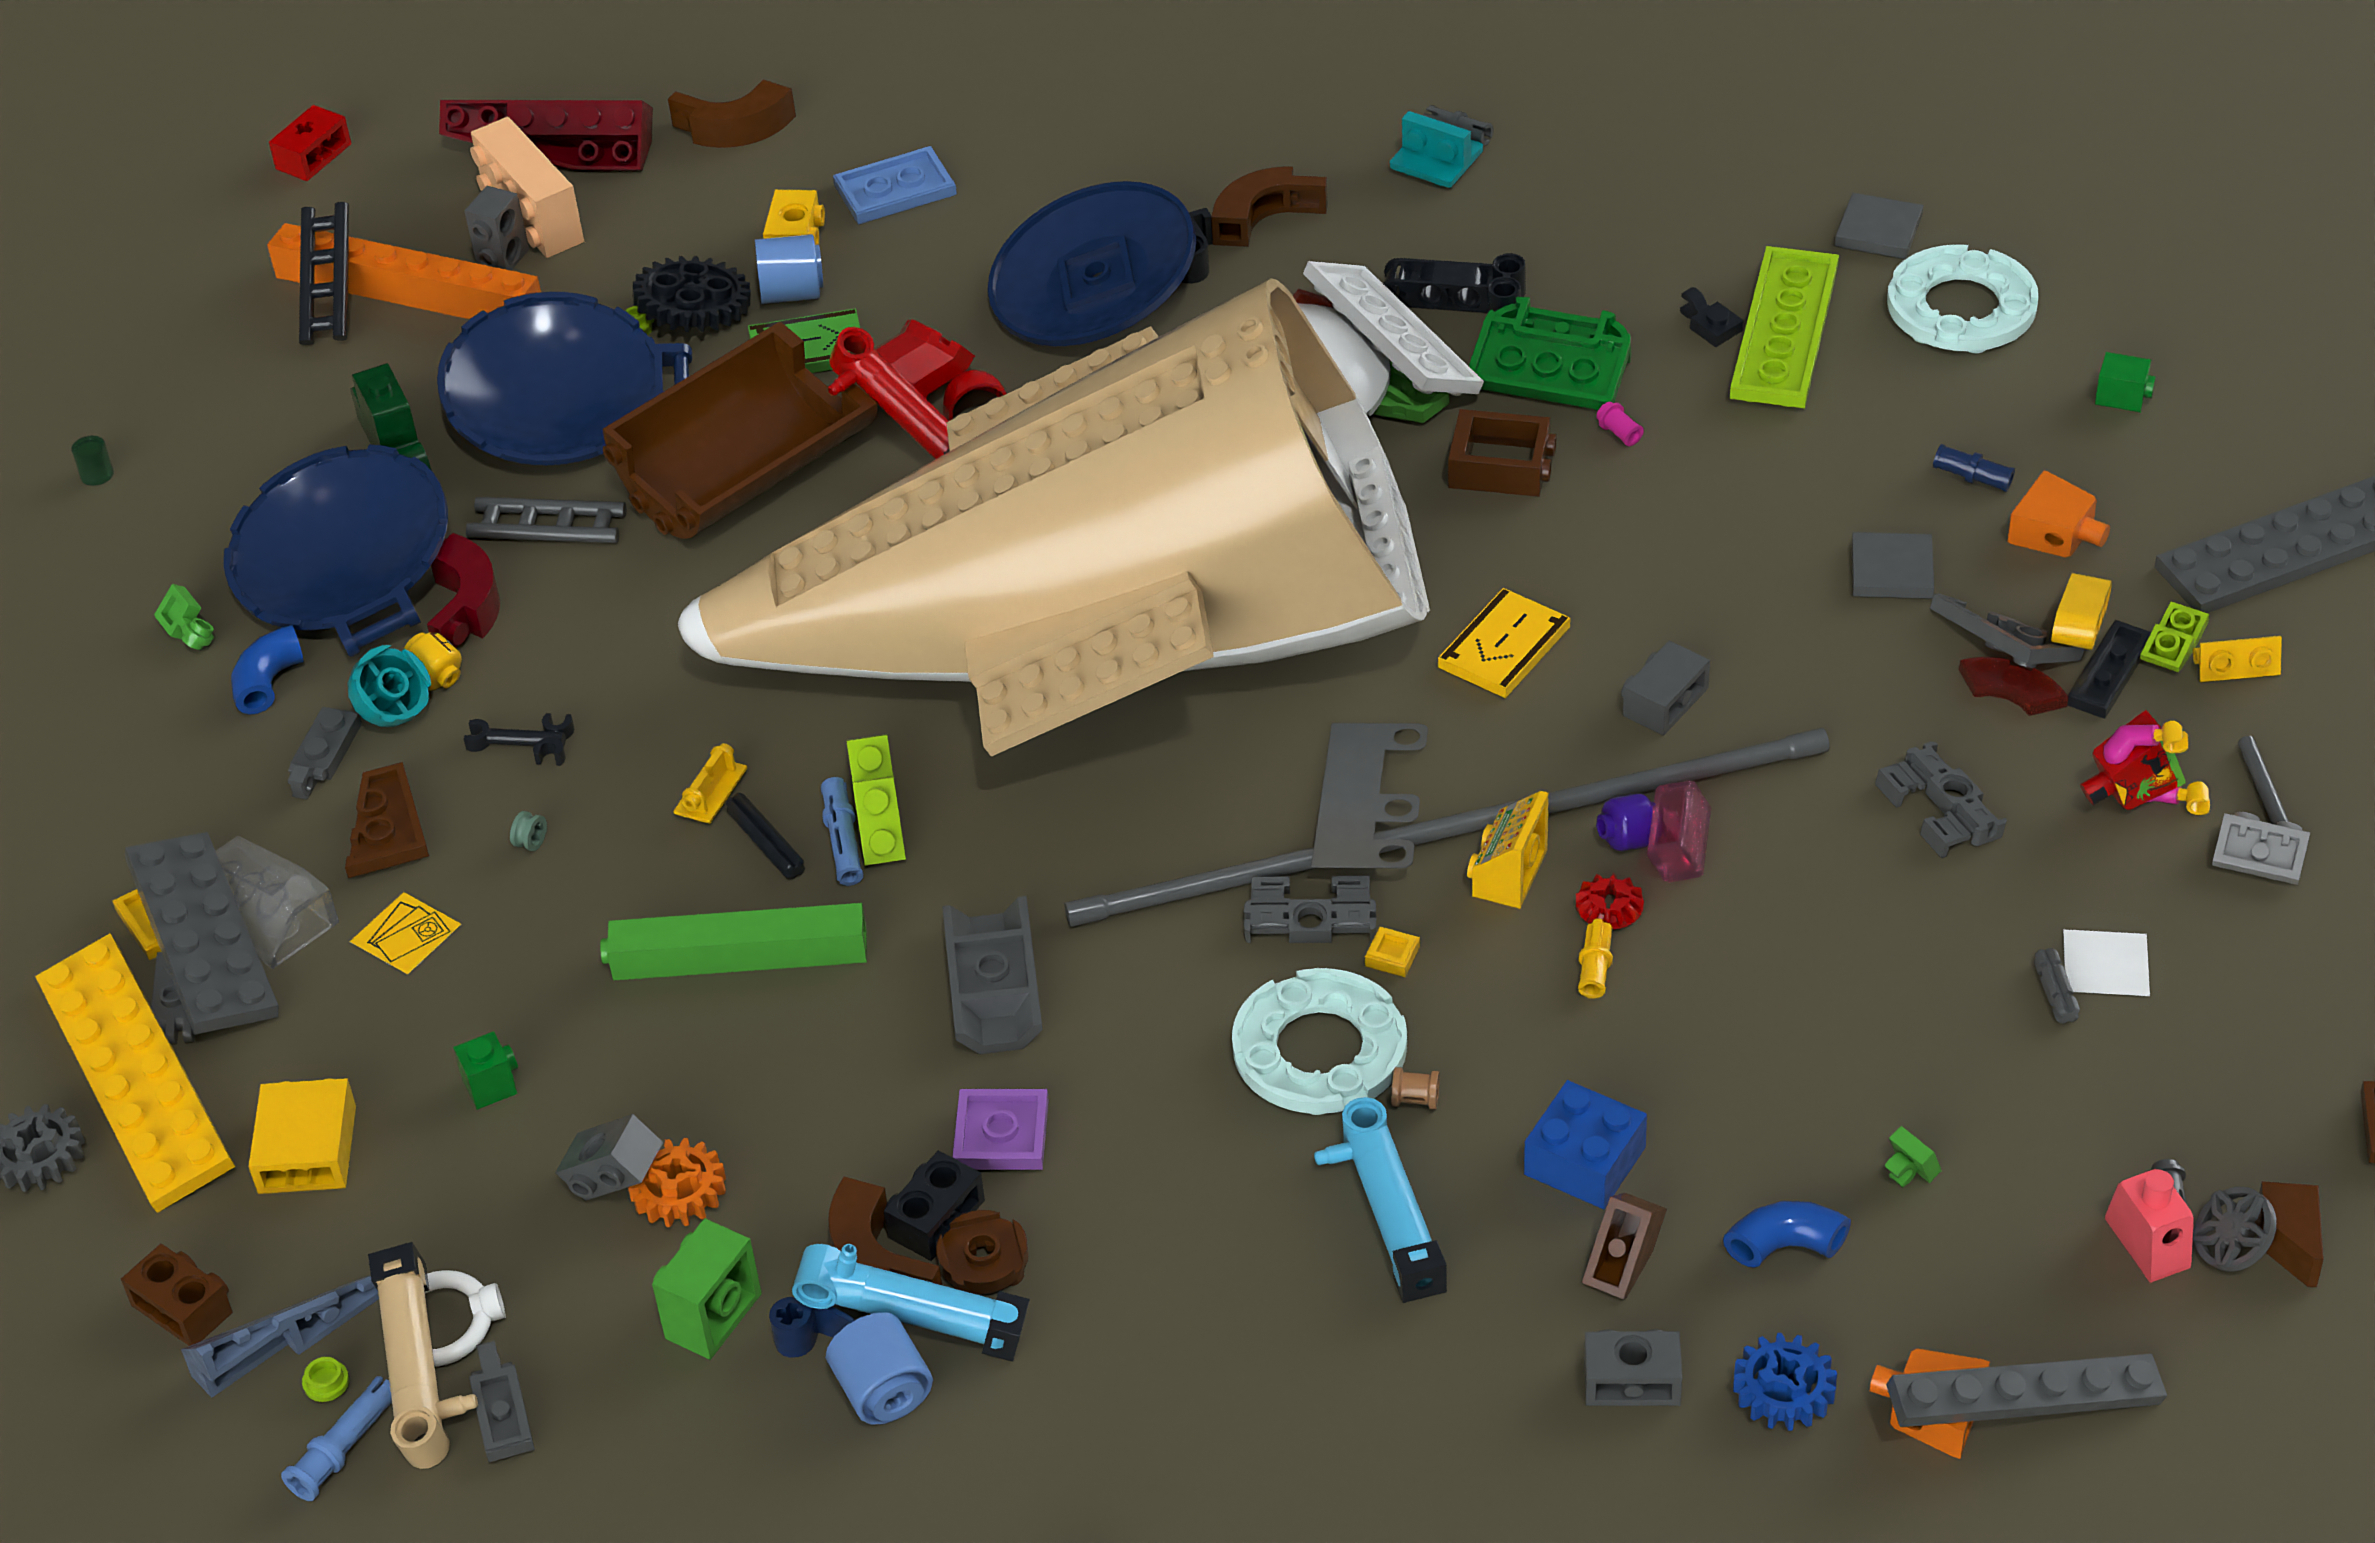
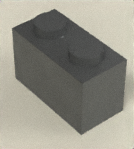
M1669 640L1658 652H1653L1648 657L1645 666L1635 676L1631 675L1625 681L1621 691V696L1623 697V716L1664 736L1707 691L1709 687L1710 660Z

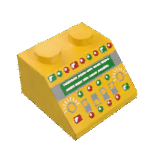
M1539 791L1500 809L1493 825H1486L1481 840L1482 849L1479 854L1474 853L1471 856L1467 869V877L1472 879V897L1521 909L1547 852L1548 792Z

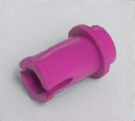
M1606 402L1599 408L1596 418L1599 420V426L1603 430L1609 429L1627 446H1633L1641 439L1644 428L1624 413V407L1621 404Z

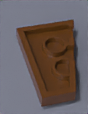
M403 762L363 772L356 805L357 820L355 828H352L350 837L352 846L350 856H347L345 864L348 878L429 856Z

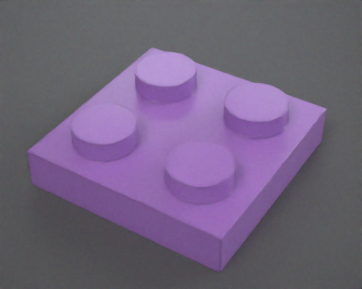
M960 1089L952 1158L975 1170H1043L1049 1102L1047 1089Z

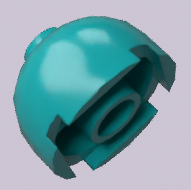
M382 645L370 649L354 665L347 682L348 697L355 711L364 720L379 727H396L411 721L427 705L429 700L428 688L431 686V680L424 663L412 652L406 649L399 651L390 648L392 645Z

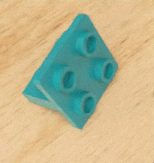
M1408 111L1402 118V148L1390 160V168L1450 188L1483 152V144L1471 140V131Z

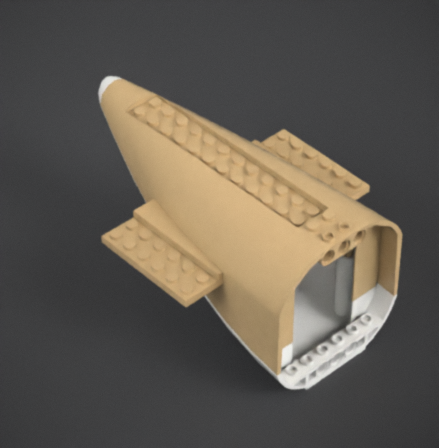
M1270 278L1159 337L1151 326L1132 333L1108 347L1098 349L1091 355L1069 365H1064L1038 380L1028 382L1021 388L1004 396L994 398L987 404L968 413L960 414L953 420L946 422L950 452L777 549L725 583L694 599L682 611L678 621V628L684 642L702 657L722 664L799 673L893 680L972 682L977 689L983 747L990 756H994L1181 671L1263 663L1362 641L1422 621L1426 617L1427 612L1430 611L1406 504L1401 497L1387 457L1357 395L1290 291L1278 280Z

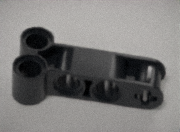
M1513 253L1497 256L1493 264L1394 258L1387 262L1384 269L1386 280L1383 282V285L1395 296L1399 287L1398 299L1408 308L1488 313L1490 310L1496 312L1504 306L1515 304L1516 297H1524L1526 294L1525 260L1520 255ZM1401 266L1399 276L1397 278V267Z

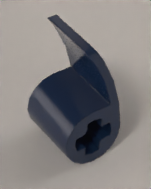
M795 1297L780 1299L772 1306L769 1313L776 1349L783 1356L790 1358L801 1357L810 1352L816 1343L818 1333L834 1338L846 1325L855 1321L851 1316L834 1307L827 1309L811 1308L797 1301Z

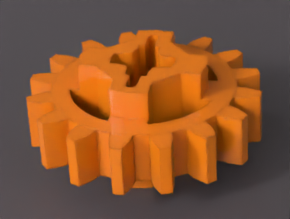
M683 1138L680 1146H673L672 1141L667 1139L664 1143L665 1148L658 1151L642 1183L630 1186L628 1190L631 1202L635 1204L636 1212L639 1215L647 1212L650 1223L653 1224L662 1217L666 1227H671L674 1219H681L683 1225L688 1226L690 1216L696 1215L702 1220L706 1218L704 1209L706 1206L718 1208L719 1201L717 1195H724L726 1193L723 1163H719L718 1153L715 1150L707 1153L706 1145L702 1141L693 1148L690 1147L688 1138Z

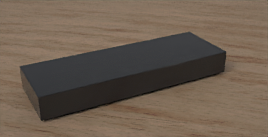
M2115 620L2068 694L2067 706L2105 719L2140 663V654L2151 632Z

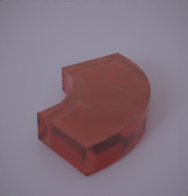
M1994 657L1960 660L1959 671L1974 697L1992 696L2007 699L2020 706L2028 716L2067 707L2068 696L2053 679L2035 668L2029 671L2019 666L2010 665L2011 660Z

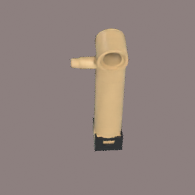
M413 1242L370 1253L368 1258L371 1281L378 1290L394 1415L390 1434L396 1446L413 1467L426 1469L438 1465L449 1451L450 1440L443 1428L442 1420L477 1408L478 1400L476 1395L470 1394L439 1401L425 1292L430 1290L427 1267ZM426 1433L422 1439L415 1441L418 1436Z

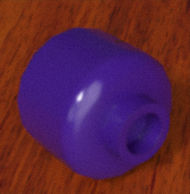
M1636 793L1613 797L1607 800L1603 805L1601 815L1597 817L1596 827L1599 836L1602 839H1606L1612 849L1627 851L1651 845L1662 829V816L1655 802H1651L1643 794Z

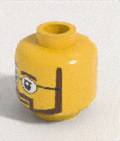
M436 632L418 633L405 645L404 649L412 652L424 663L431 680V686L428 688L429 691L440 687L449 688L460 677L461 653L441 634Z

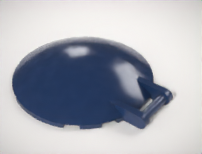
M569 292L526 294L504 300V306L489 313H486L484 310L461 327L462 332L453 343L449 342L441 356L437 375L438 394L444 413L452 426L461 436L479 449L493 456L522 464L560 465L574 463L603 454L602 449L606 445L603 428L664 392L663 367L674 366V385L689 377L692 348L685 343L655 344L653 338L648 337L640 328L639 321L618 306L612 309L599 304L598 299L592 296Z
M369 444L367 449L349 451L347 446H341L321 451L303 458L275 474L259 488L261 494L249 507L243 505L230 528L232 537L229 547L224 549L225 576L236 599L255 617L279 627L293 625L296 630H318L335 627L349 657L360 653L359 648L408 624L410 627L421 623L407 591L422 578L438 555L447 531L448 506L446 496L438 479L428 466L418 458L413 457L411 459L401 455L396 448ZM398 602L401 611L352 634L350 625Z

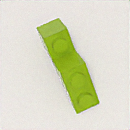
M887 734L848 739L847 748L864 864L866 866L905 860L906 856Z

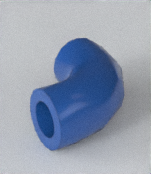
M293 625L279 628L259 637L239 656L231 674L233 700L240 712L251 715L267 710L275 699L271 685L273 677L283 669L304 662Z
M1780 1201L1752 1210L1727 1231L1723 1242L1728 1253L1736 1261L1747 1267L1755 1268L1760 1266L1767 1256L1775 1250L1787 1246L1805 1247L1827 1258H1831L1843 1245L1850 1230L1851 1219L1835 1210L1812 1202Z

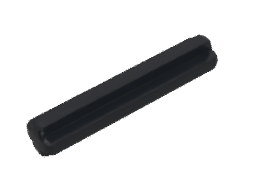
M736 793L733 797H728L725 802L728 806L727 812L782 874L788 879H794L797 875H802L805 870L803 866L804 860L743 793Z

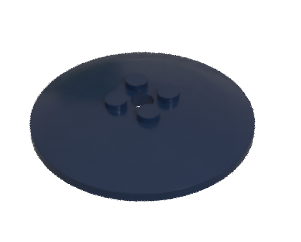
M1142 182L1103 183L1067 194L1030 216L1003 244L989 274L988 297L990 305L997 319L1006 330L1022 340L1038 345H1080L1119 333L1155 311L1171 296L1184 279L1196 249V232L1191 216L1185 205L1172 193L1158 186ZM1103 272L1099 276L1093 278L1095 274Z

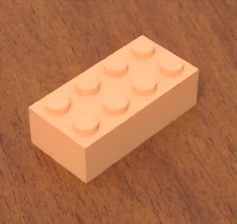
M509 117L471 132L474 146L470 148V152L475 164L479 168L480 175H477L476 179L480 190L482 191L486 186H491L518 194L527 241L532 248L537 247L546 258H549L584 242L573 185Z

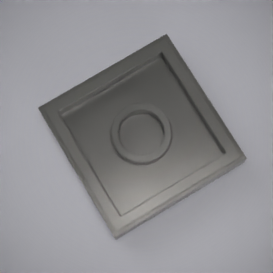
M1852 192L1835 236V246L1906 259L1923 215V205Z
M1852 532L1853 596L1933 599L1932 534Z

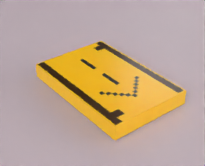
M1502 588L1438 657V668L1506 699L1570 628V617Z

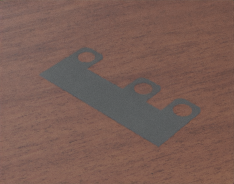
M1332 723L1311 868H1407L1412 865L1415 848L1413 842L1409 840H1374L1376 822H1412L1418 817L1420 804L1418 796L1413 794L1379 793L1385 750L1423 749L1427 743L1428 727L1419 723ZM1402 729H1413L1420 734V738L1413 744L1402 745L1394 740V735ZM1393 800H1405L1411 804L1412 809L1404 816H1391L1386 813L1385 806ZM1396 845L1405 849L1406 856L1399 862L1390 863L1383 861L1379 857V852L1384 847Z

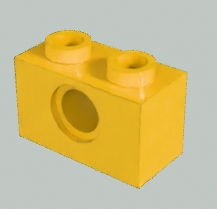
M775 189L763 238L812 234L815 245L819 244L818 228L819 226H824L825 208L824 205H819L817 190Z

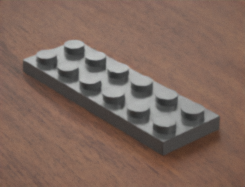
M208 832L125 847L127 865L193 1034L278 1017L279 1005Z

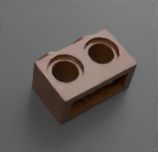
M162 1243L121 1278L131 1306L188 1346L201 1342L233 1313L226 1295L229 1289L218 1275L213 1272L209 1274L204 1273L197 1268L194 1261L182 1251L175 1253Z

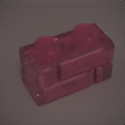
M1688 780L1660 785L1655 790V806L1652 813L1647 856L1653 865L1657 866V871L1664 881L1674 882L1701 877L1704 874L1711 806L1705 797L1702 796V792L1695 781Z

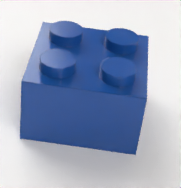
M1567 1080L1525 1140L1524 1175L1604 1210L1610 1196L1616 1193L1646 1148L1647 1113Z

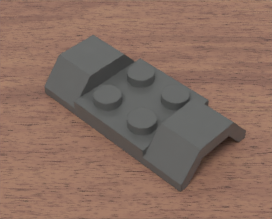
M1027 896L1018 897L1004 913L968 917L951 905L942 906L956 1041L979 1054L1024 1049L1043 1030Z

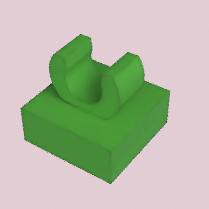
M1900 1126L1889 1137L1895 1154L1887 1161L1885 1168L1891 1172L1889 1177L1902 1188L1911 1182L1916 1173L1930 1183L1942 1171L1935 1152L1904 1127Z

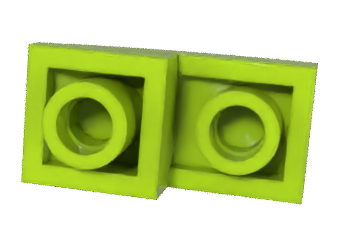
M2171 601L2160 624H2155L2140 654V659L2179 672L2202 637L2209 623V614Z

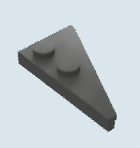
M1940 593L1933 596L1930 609L1984 639L1987 647L2013 656V661L2018 665L2034 668L2037 664L2081 661L2083 648L2050 643L2046 641L2048 631L2026 625L1992 611L1988 613L1986 620L1966 609L1967 602Z

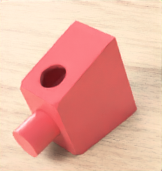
M2153 1169L2120 1182L2105 1215V1220L2150 1283L2191 1268L2194 1222L2192 1211L2174 1188L2173 1177L2168 1172L2159 1169Z

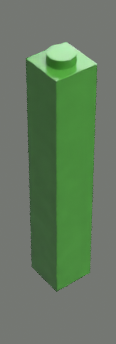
M863 903L612 920L608 923V938L601 939L600 951L602 963L610 965L613 980L867 963V928Z

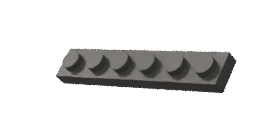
M2152 1354L1892 1375L1886 1384L1900 1427L2160 1405L2167 1397Z

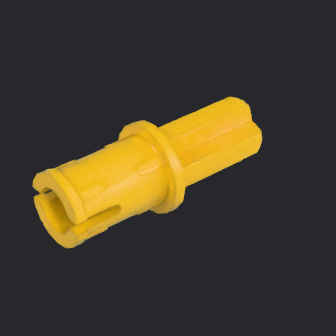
M1594 919L1593 923L1587 925L1585 945L1579 952L1578 961L1582 965L1580 981L1578 983L1579 993L1584 997L1592 999L1600 998L1605 994L1607 969L1613 962V955L1610 952L1612 926L1610 923L1603 922L1602 919Z

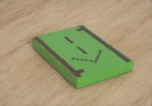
M856 308L779 320L804 341L805 368L811 373L833 370L829 359L839 333L848 327L860 328ZM779 321L748 325L750 339Z

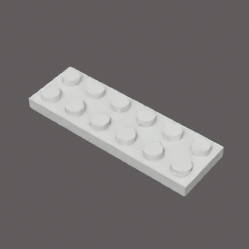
M1308 261L1303 274L1314 284V289L1320 294L1325 295L1333 303V308L1339 313L1344 314L1353 323L1352 326L1355 330L1363 333L1373 342L1372 346L1377 351L1384 353L1393 362L1392 366L1404 373L1413 382L1412 385L1415 389L1425 394H1432L1433 392H1447L1455 396H1460L1462 393L1479 394L1484 381L1365 266Z

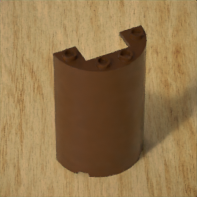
M779 321L603 428L606 445L603 446L602 450L605 458L615 467L620 479L630 493L629 500L634 509L639 513L645 512L654 521L655 526L662 534L667 535L669 533L678 538L689 539L868 427L875 420L878 403L856 384L841 392L842 398L838 395H831L828 392V386L805 368L804 341Z

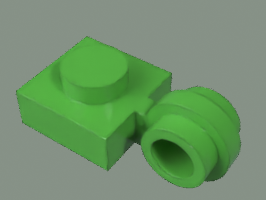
M172 584L155 612V618L170 637L182 639L185 644L196 650H202L204 646H209L214 638L212 634L214 631L213 626L205 620L197 618L201 610L200 605L185 587Z

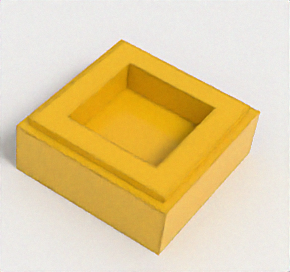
M1379 927L1365 955V967L1406 977L1420 948V937Z

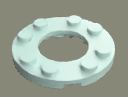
M1943 245L1915 253L1897 266L1893 272V278L1888 285L1887 305L1895 323L1904 332L1913 337L1916 342L1947 350L1968 351L1978 354L1987 349L1996 348L2015 341L2029 329L2037 312L2038 288L2029 271L2019 262L2003 253L1990 249L1989 253L1985 254L1978 250L1968 251V245ZM1955 279L1971 280L1983 284L1992 290L1999 300V305L1993 309V313L1982 319L1973 316L1970 318V321H1965L1957 315L1940 316L1938 309L1932 310L1926 302V295L1932 287L1941 282Z
M1304 969L1296 971V977L1276 984L1273 980L1265 983L1247 998L1238 1011L1233 1025V1056L1238 1072L1245 1083L1268 1102L1288 1110L1310 1113L1312 1115L1343 1111L1344 1107L1354 1099L1363 1097L1376 1098L1392 1084L1394 1068L1403 1067L1406 1058V1022L1404 1015L1401 1016L1398 1009L1392 1003V996L1370 979L1338 969ZM1320 1012L1336 1014L1349 1020L1360 1031L1363 1041L1361 1052L1355 1056L1352 1063L1337 1065L1328 1073L1320 1074L1319 1070H1316L1314 1073L1303 1072L1293 1067L1292 1063L1286 1062L1280 1055L1277 1042L1279 1034L1286 1025L1302 1015Z

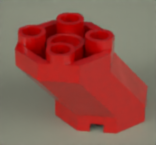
M913 319L906 320L900 333L874 348L925 398L958 374L966 371L975 357L974 354L953 340L950 342L942 337L943 334Z

